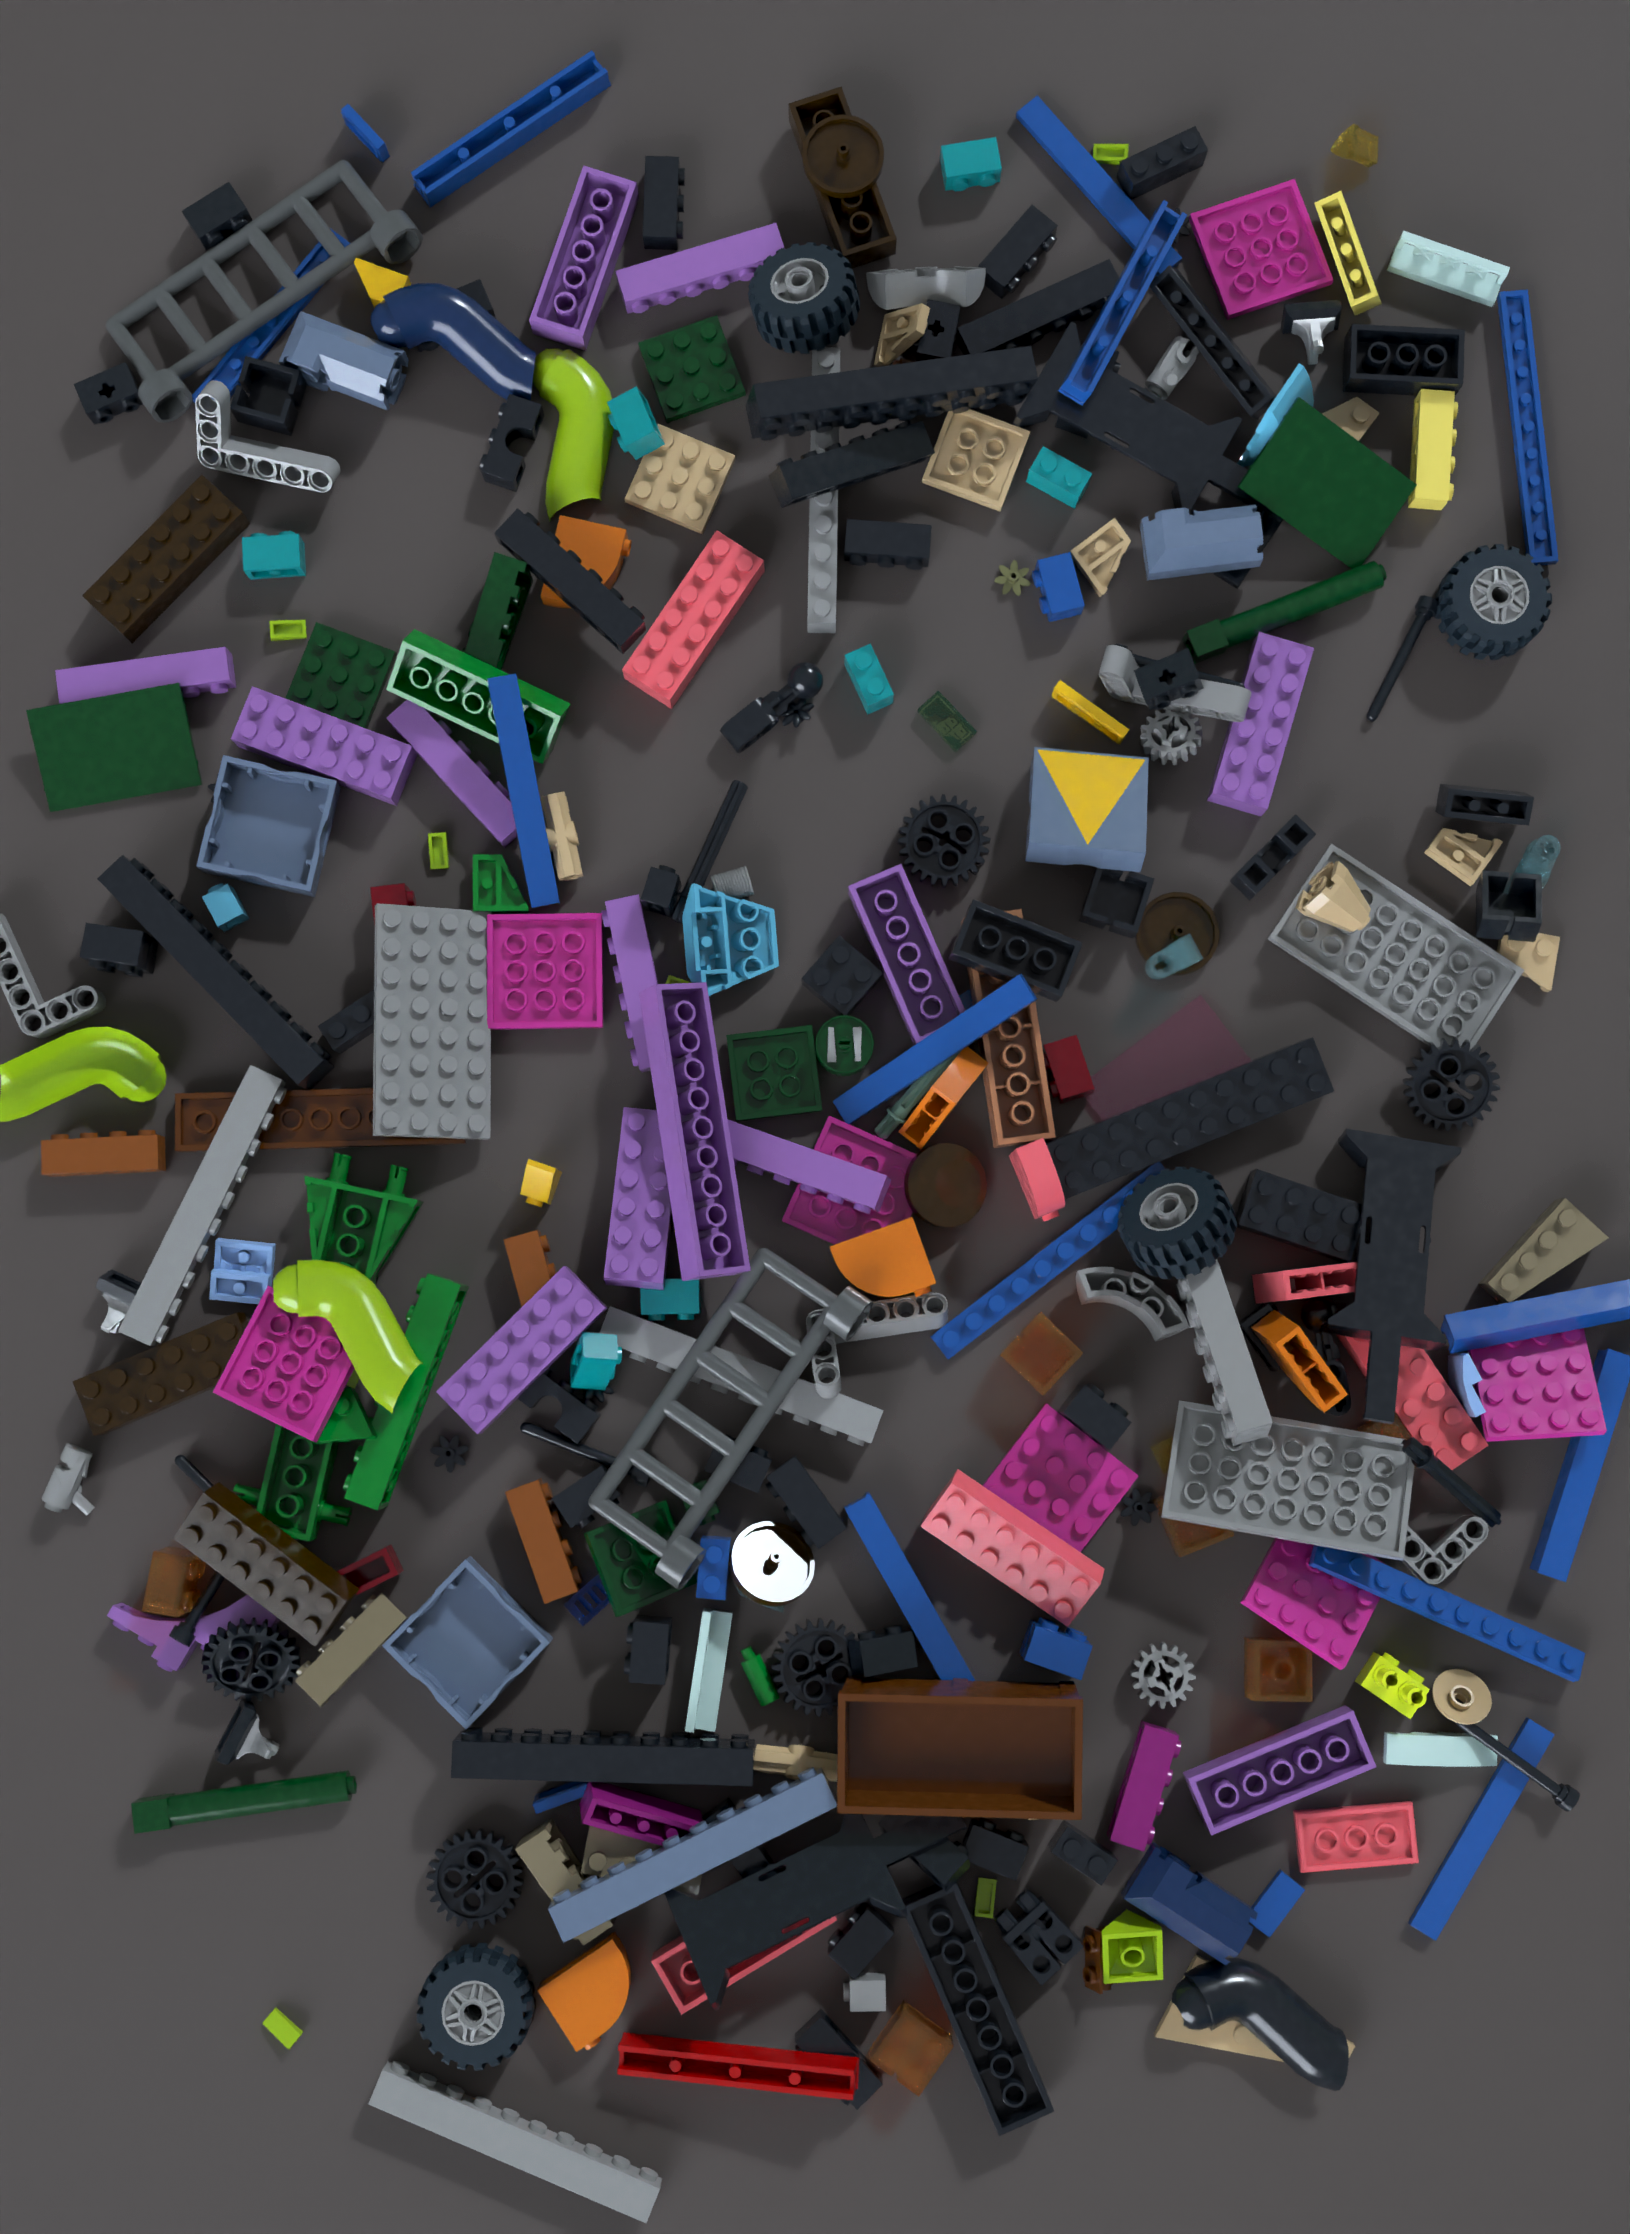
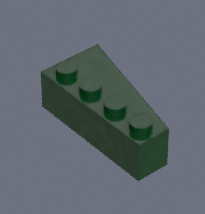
M494 552L476 616L469 629L468 643L466 648L462 649V652L499 670H502L534 581L527 562Z

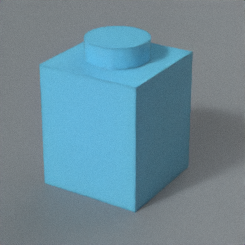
M223 883L217 884L208 890V894L202 896L217 927L224 932L250 919L235 889L228 883L225 885Z

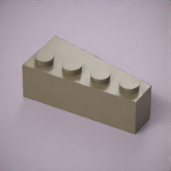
M1566 1198L1554 1200L1478 1284L1499 1304L1512 1302L1609 1237Z
M383 1593L378 1597L374 1594L369 1597L361 1606L364 1611L356 1619L351 1616L339 1628L343 1633L335 1641L329 1638L317 1650L321 1655L313 1663L307 1660L296 1671L299 1677L295 1682L321 1708L329 1701L328 1698L339 1691L348 1682L351 1675L373 1655L372 1653L378 1650L407 1620V1617Z
M552 1817L524 1835L515 1848L551 1902L554 1901L552 1897L565 1889H569L572 1892L581 1887L580 1883L583 1880L589 1878L588 1874L581 1873V1862ZM614 1917L573 1939H579L584 1946L612 1927L616 1918Z
M589 1826L581 1873L602 1877L608 1874L607 1869L622 1861L627 1865L636 1860L634 1856L648 1848H651L653 1852L663 1846ZM702 1874L673 1888V1890L699 1895Z

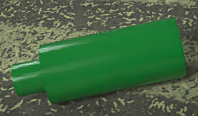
M751 1646L740 1650L744 1658L741 1665L760 1706H765L779 1699L780 1696L761 1655H755Z

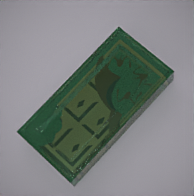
M939 691L917 710L923 719L955 752L977 733L972 725Z

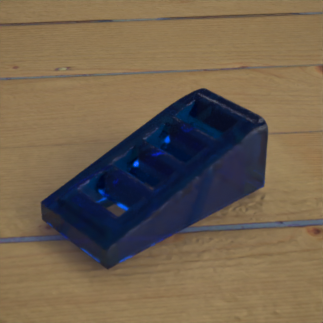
M599 1573L564 1604L582 1626L587 1624L610 1603L603 1583L600 1581ZM594 1585L606 1596L603 1601L592 1589ZM586 1592L598 1604L595 1608L584 1598L583 1595ZM579 1600L589 1611V1614L584 1616L574 1603Z

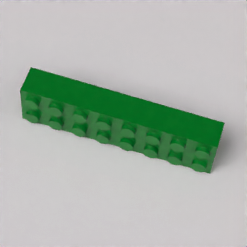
M427 1273L426 1278L422 1277L416 1289V1294L419 1295L416 1306L411 1305L408 1310L406 1322H409L404 1335L416 1357L423 1364H419L406 1381L396 1400L392 1413L375 1401L374 1405L378 1406L374 1418L370 1417L369 1420L377 1438L374 1440L366 1439L364 1446L359 1445L353 1460L357 1463L354 1473L348 1474L343 1486V1490L346 1491L344 1499L375 1510L388 1507L469 1286Z

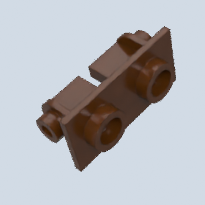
M1085 1926V1936L1083 1938V1949L1085 1951L1083 1979L1085 1987L1103 1994V1990H1111V1985L1114 1984L1103 1983L1101 1931L1106 1926L1099 1927V1930Z

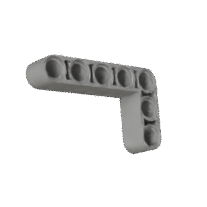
M214 380L208 382L197 396L195 401L197 456L205 467L321 493L329 491L340 475V465L329 456L231 435L230 392L222 382Z
M1117 645L1106 646L1099 670V677L1109 695L1117 700L1147 706L1134 670L1139 667L1131 651ZM1172 679L1167 680V685L1173 683ZM1201 679L1204 688L1198 690L1196 695L1190 698L1181 697L1171 701L1169 706L1163 708L1227 721L1243 722L1252 692L1244 687Z
M0 913V943L6 942L5 951L0 953V985L23 1033L37 1039H44L103 1011L106 1006L105 995L88 985L79 986L44 1002L6 917ZM17 966L18 974L14 979L10 980L8 976L9 971ZM28 992L30 996L28 1003L21 1005V996ZM93 993L94 1001L90 1006L86 1007L84 999L88 994ZM66 1005L68 1008L67 1015L59 1019L58 1011L62 1006ZM36 1018H40V1028L37 1031H33V1021Z
M926 1293L918 1297L912 1295L873 1301L869 1315L850 1340L846 1341L830 1331L811 1359L817 1393L823 1398H833L841 1391L842 1384L836 1344L941 1328L948 1321V1301L946 1297L940 1293ZM933 1308H938L941 1310L938 1313L929 1312V1310ZM817 1309L808 1314L806 1318L807 1333L823 1309ZM905 1312L913 1314L910 1317L900 1316L902 1313ZM874 1317L884 1318L882 1321L874 1322L871 1320ZM822 1351L830 1352L829 1355L824 1357L817 1355ZM826 1377H831L834 1379L830 1383L821 1382V1380Z
M1462 1515L1429 1547L1408 1526L1406 1542L1412 1540L1415 1544V1550L1409 1556H1406L1404 1553V1559L1401 1562L1418 1579L1433 1585L1439 1584L1487 1538L1489 1532L1488 1525L1482 1518ZM1474 1521L1477 1525V1531L1473 1536L1469 1537L1466 1533V1527L1468 1523ZM1454 1542L1456 1552L1453 1556L1448 1557L1445 1553V1547L1448 1543ZM1429 1562H1433L1436 1568L1435 1573L1431 1577H1426L1424 1568Z

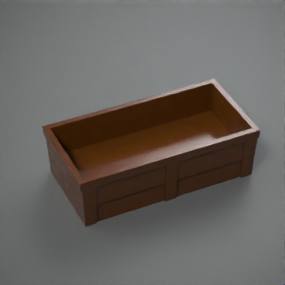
M847 1676L842 1690L838 1692L837 1813L1082 1820L1083 1698L1079 1696L1074 1681L1041 1683L968 1681L965 1678H953V1680H915Z

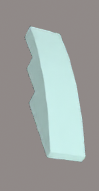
M1384 1732L1383 1762L1385 1764L1444 1767L1497 1766V1754L1468 1733ZM1491 1735V1736L1494 1737L1496 1740H1498V1736H1497V1735Z

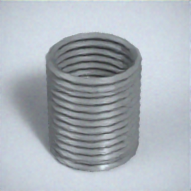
M746 866L710 876L715 892H723L725 895L737 899L754 895Z

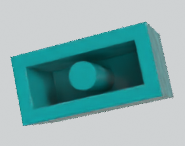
M996 137L941 146L940 164L945 191H963L968 187L978 185L989 187L1000 182L1002 166Z
M637 386L607 402L611 411L608 418L613 428L620 433L617 440L624 453L629 451L634 459L637 460L665 445L649 403Z
M1043 446L1029 469L1026 482L1075 509L1089 486L1092 473Z
M292 531L279 532V535L268 536L264 533H253L250 537H242L243 571L250 580L306 576L305 543L299 534Z
M871 643L845 654L844 665L867 715L893 704L894 693Z
M665 1279L664 1290L640 1288L641 1315H648V1321L665 1320V1315L677 1314V1320H694V1314H701L700 1279L689 1281Z
M582 1332L570 1361L571 1388L606 1390L609 1380L614 1379L616 1364H620L622 1360V1347H618L617 1335Z

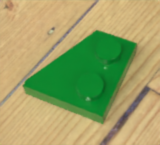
M473 854V911L529 913V907L519 891L518 885L511 875L501 854Z
M349 1387L342 1392L317 1443L311 1441L312 1443L325 1444L332 1441L350 1442L355 1439L374 1440L377 1438L354 1388Z

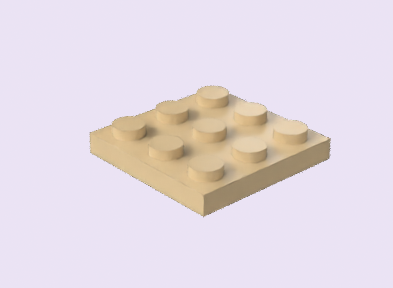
M971 409L958 414L948 411L934 447L935 453L930 457L922 483L1001 512L1031 431Z
M657 424L665 445L643 456L625 496V503L703 535L736 457L729 452Z

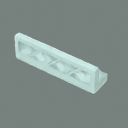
M1403 231L1394 248L1387 271L1492 307L1510 267Z
M709 1608L703 1609L685 1732L694 1733L695 1729L712 1732L716 1730L733 1612Z

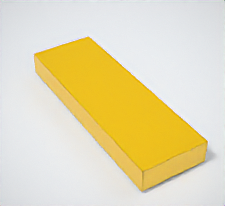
M1061 680L1054 687L1051 696L1117 744L1122 743L1130 729Z

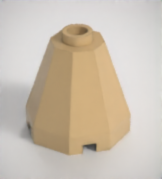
M1335 861V864L1329 862L1309 881L1308 884L1312 886L1307 893L1303 890L1299 895L1296 905L1298 911L1305 916L1348 932H1353L1356 929L1360 931L1370 921L1371 908L1349 870L1339 861Z

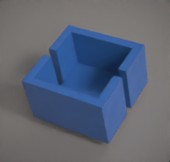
M1039 1617L1038 1621L1030 1619L1019 1652L1022 1658L1030 1663L1082 1680L1093 1647L1087 1640L1084 1632L1071 1627H1067L1066 1631L1060 1630L1055 1622L1043 1617Z

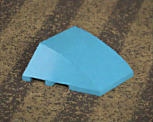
M1300 363L1267 409L1255 431L1256 433L1237 463L1240 466H1251L1297 397H1300L1313 407L1314 397L1311 380L1305 367Z
M695 883L691 884L682 921L686 970L692 983L707 982L708 995L711 996L779 966L774 909L744 899L740 900L730 897L723 892L702 888L701 885Z

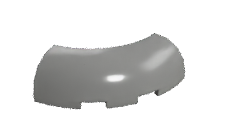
M938 266L915 267V270L889 269L867 272L866 276L868 290L873 301L885 310L911 307L921 303L927 305L928 299L967 307L973 304L981 295L985 283L986 268L955 266L954 268L938 269Z
M1092 1267L1076 1272V1288L1081 1305L1103 1302L1125 1308L1146 1325L1155 1342L1190 1327L1185 1315L1170 1295L1167 1296L1160 1288L1154 1285L1152 1280L1135 1272L1131 1273L1114 1269V1267Z

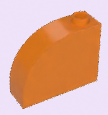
M563 515L559 516L555 536L560 540V546L566 552L570 549L576 553L582 560L580 564L586 570L592 568L603 579L601 583L610 589L618 578L624 556L629 557L632 541L628 540L626 529ZM543 583L540 596L544 605L571 608Z
M968 1046L964 1048L933 1084L898 1132L919 1149H922L989 1063Z
M913 1217L829 1247L835 1264L844 1278L859 1290L870 1295L897 1297L914 1292L915 1296L918 1297L932 1292L931 1285L936 1284Z
M1273 1310L1251 1327L1285 1374L1321 1411L1325 1413L1348 1395L1299 1325Z
M614 1932L540 1982L537 1989L538 1993L576 2052L583 2047L589 2050L601 2041L600 2036L613 2026L623 2011L631 1983V1968L625 1947Z

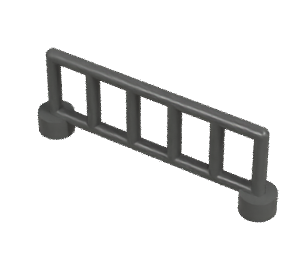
M341 160L107 320L106 329L144 380L138 390V397L156 421L162 423L170 422L182 416L192 403V394L183 383L184 379L352 265L355 258L360 259L377 248L384 259L390 264H400L407 261L419 250L423 240L422 233L406 212L402 210L387 212L348 161ZM341 181H343L374 221L371 230L346 247L342 245L311 204L312 201ZM296 212L330 255V258L299 279L265 235ZM249 244H252L285 288L253 311L219 267L220 264ZM204 275L238 319L237 322L208 342L203 339L173 298ZM160 307L192 353L170 368L157 371L127 328Z
M760 1248L756 1251L749 1262L751 1271L744 1272L739 1276L588 1500L591 1509L661 1558L655 1569V1574L678 1590L683 1588L691 1579L706 1554V1550L690 1538L830 1331L846 1341L850 1340L862 1326L873 1306V1301L851 1286L846 1287L837 1296L767 1248ZM766 1269L824 1308L802 1342L743 1303ZM732 1318H735L791 1357L768 1392L710 1352ZM699 1367L758 1406L735 1441L677 1401ZM666 1416L724 1456L701 1491L643 1450ZM632 1465L690 1505V1508L668 1540H665L610 1500Z

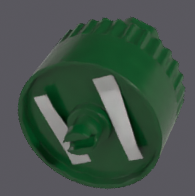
M848 1015L836 1016L825 1022L818 1031L815 1043L816 1056L822 1067L831 1074L841 1075L842 1077L856 1075L857 1072H861L869 1063L874 1047L873 1036L868 1026L860 1019Z

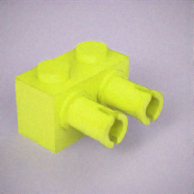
M1373 1652L1355 1679V1682L1411 1719L1416 1710L1426 1703V1695L1430 1689L1422 1684L1425 1679L1411 1669L1407 1673L1397 1667L1400 1662L1388 1653L1384 1652L1381 1656Z

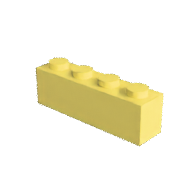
M1342 191L1315 202V207L1354 315L1356 316L1381 305L1379 294Z
M1421 389L1414 399L1410 480L1417 484V486L1409 496L1408 508L1442 510L1448 501L1452 500L1454 484L1450 483V474L1454 472L1455 456H1451L1452 447H1454L1457 438V430L1453 429V419H1456L1458 413V402H1454L1455 391Z

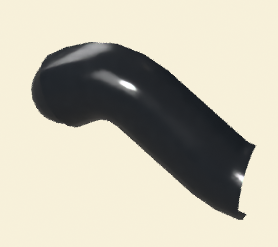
M1228 1958L1230 1963L1227 1965L1215 1959L1200 1964L1184 1973L1185 1978L1177 1984L1172 1993V2003L1177 2006L1183 2017V2026L1192 2030L1210 2028L1212 2031L1228 2021L1240 2022L1300 2076L1326 2089L1338 2091L1342 2088L1346 2080L1349 2064V2050L1344 2032L1330 2024L1275 1974L1257 1963L1241 1958Z

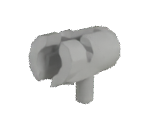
M1177 336L1173 339L1145 382V387L1150 393L1163 400L1167 399L1193 365L1199 353L1196 346L1191 351H1185L1182 355V351L1189 339L1182 336Z
M66 1443L60 1460L67 1465L59 1464L55 1466L41 1497L42 1501L46 1502L45 1508L61 1513L62 1509H69L73 1503L86 1516L95 1508L81 1494L82 1485H80L83 1477H87L92 1452Z

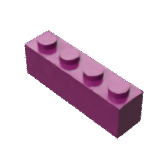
M1141 1720L1106 1835L1110 1841L1143 1852L1145 1851L1146 1844L1151 1845L1155 1834V1827H1152L1155 1815L1159 1816L1161 1814L1164 1799L1161 1798L1164 1786L1168 1787L1172 1779L1173 1770L1170 1769L1173 1758L1178 1757L1181 1749V1741L1178 1740L1179 1735L1175 1731Z
M589 1782L579 1804L582 1824L663 1846L662 1842L671 1836L678 1834L679 1838L689 1834V1829L692 1826L703 1821L701 1811L698 1809L603 1782Z

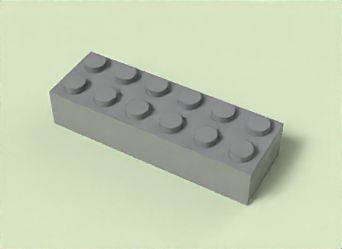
M1216 1259V1264L1210 1268L1208 1266L1201 1270L1202 1273L1195 1276L1188 1274L1186 1278L1177 1279L1178 1284L1175 1286L1179 1300H1185L1187 1311H1184V1314L1190 1326L1189 1328L1194 1327L1196 1338L1193 1339L1198 1355L1203 1354L1205 1365L1203 1366L1207 1383L1212 1382L1215 1393H1212V1400L1217 1411L1221 1410L1224 1421H1221L1224 1436L1226 1439L1231 1438L1232 1444L1235 1446L1267 1437L1273 1421L1223 1274Z

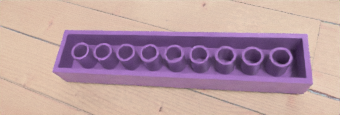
M707 982L655 984L639 992L682 1281L731 1276L748 1272L751 1269Z

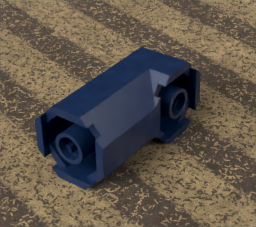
M1152 1842L1122 1890L1123 1898L1224 1965L1230 1963L1227 1957L1229 1955L1233 1958L1237 1957L1252 1934L1253 1926L1249 1924L1250 1917L1256 1920L1258 1913L1253 1907L1200 1872L1196 1871L1195 1874L1189 1870L1191 1865L1162 1846L1159 1848L1156 1843Z

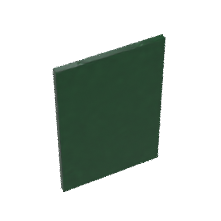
M1297 397L1237 487L1350 569L1361 566L1371 554V551L1417 484L1303 399Z
M180 683L26 710L50 812L203 785Z

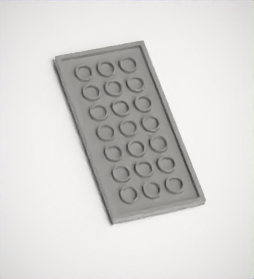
M1332 843L1328 846L1267 938L1428 1046L1429 1042L1432 1041L1436 1047H1440L1441 1038H1444L1447 1044L1451 1045L1453 1037H1456L1460 1046L1466 1039L1469 1040L1470 1049H1472L1524 971V969ZM1335 861H1339L1349 870L1371 908L1370 921L1360 931L1356 929L1353 932H1348L1305 916L1296 909L1301 892L1303 890L1307 893L1312 887L1308 884L1309 881L1329 862L1335 864Z
M379 903L375 905L373 1136L490 1139L491 1028H488L487 915H490L491 912Z
M1179 1400L1161 1518L1400 1561L1404 1559L1415 1467L1411 1458L1402 1451V1441L1404 1439L1271 1416L1273 1424L1267 1437L1233 1446L1231 1438L1226 1439L1221 1426V1421H1224L1221 1410L1217 1411L1215 1406Z

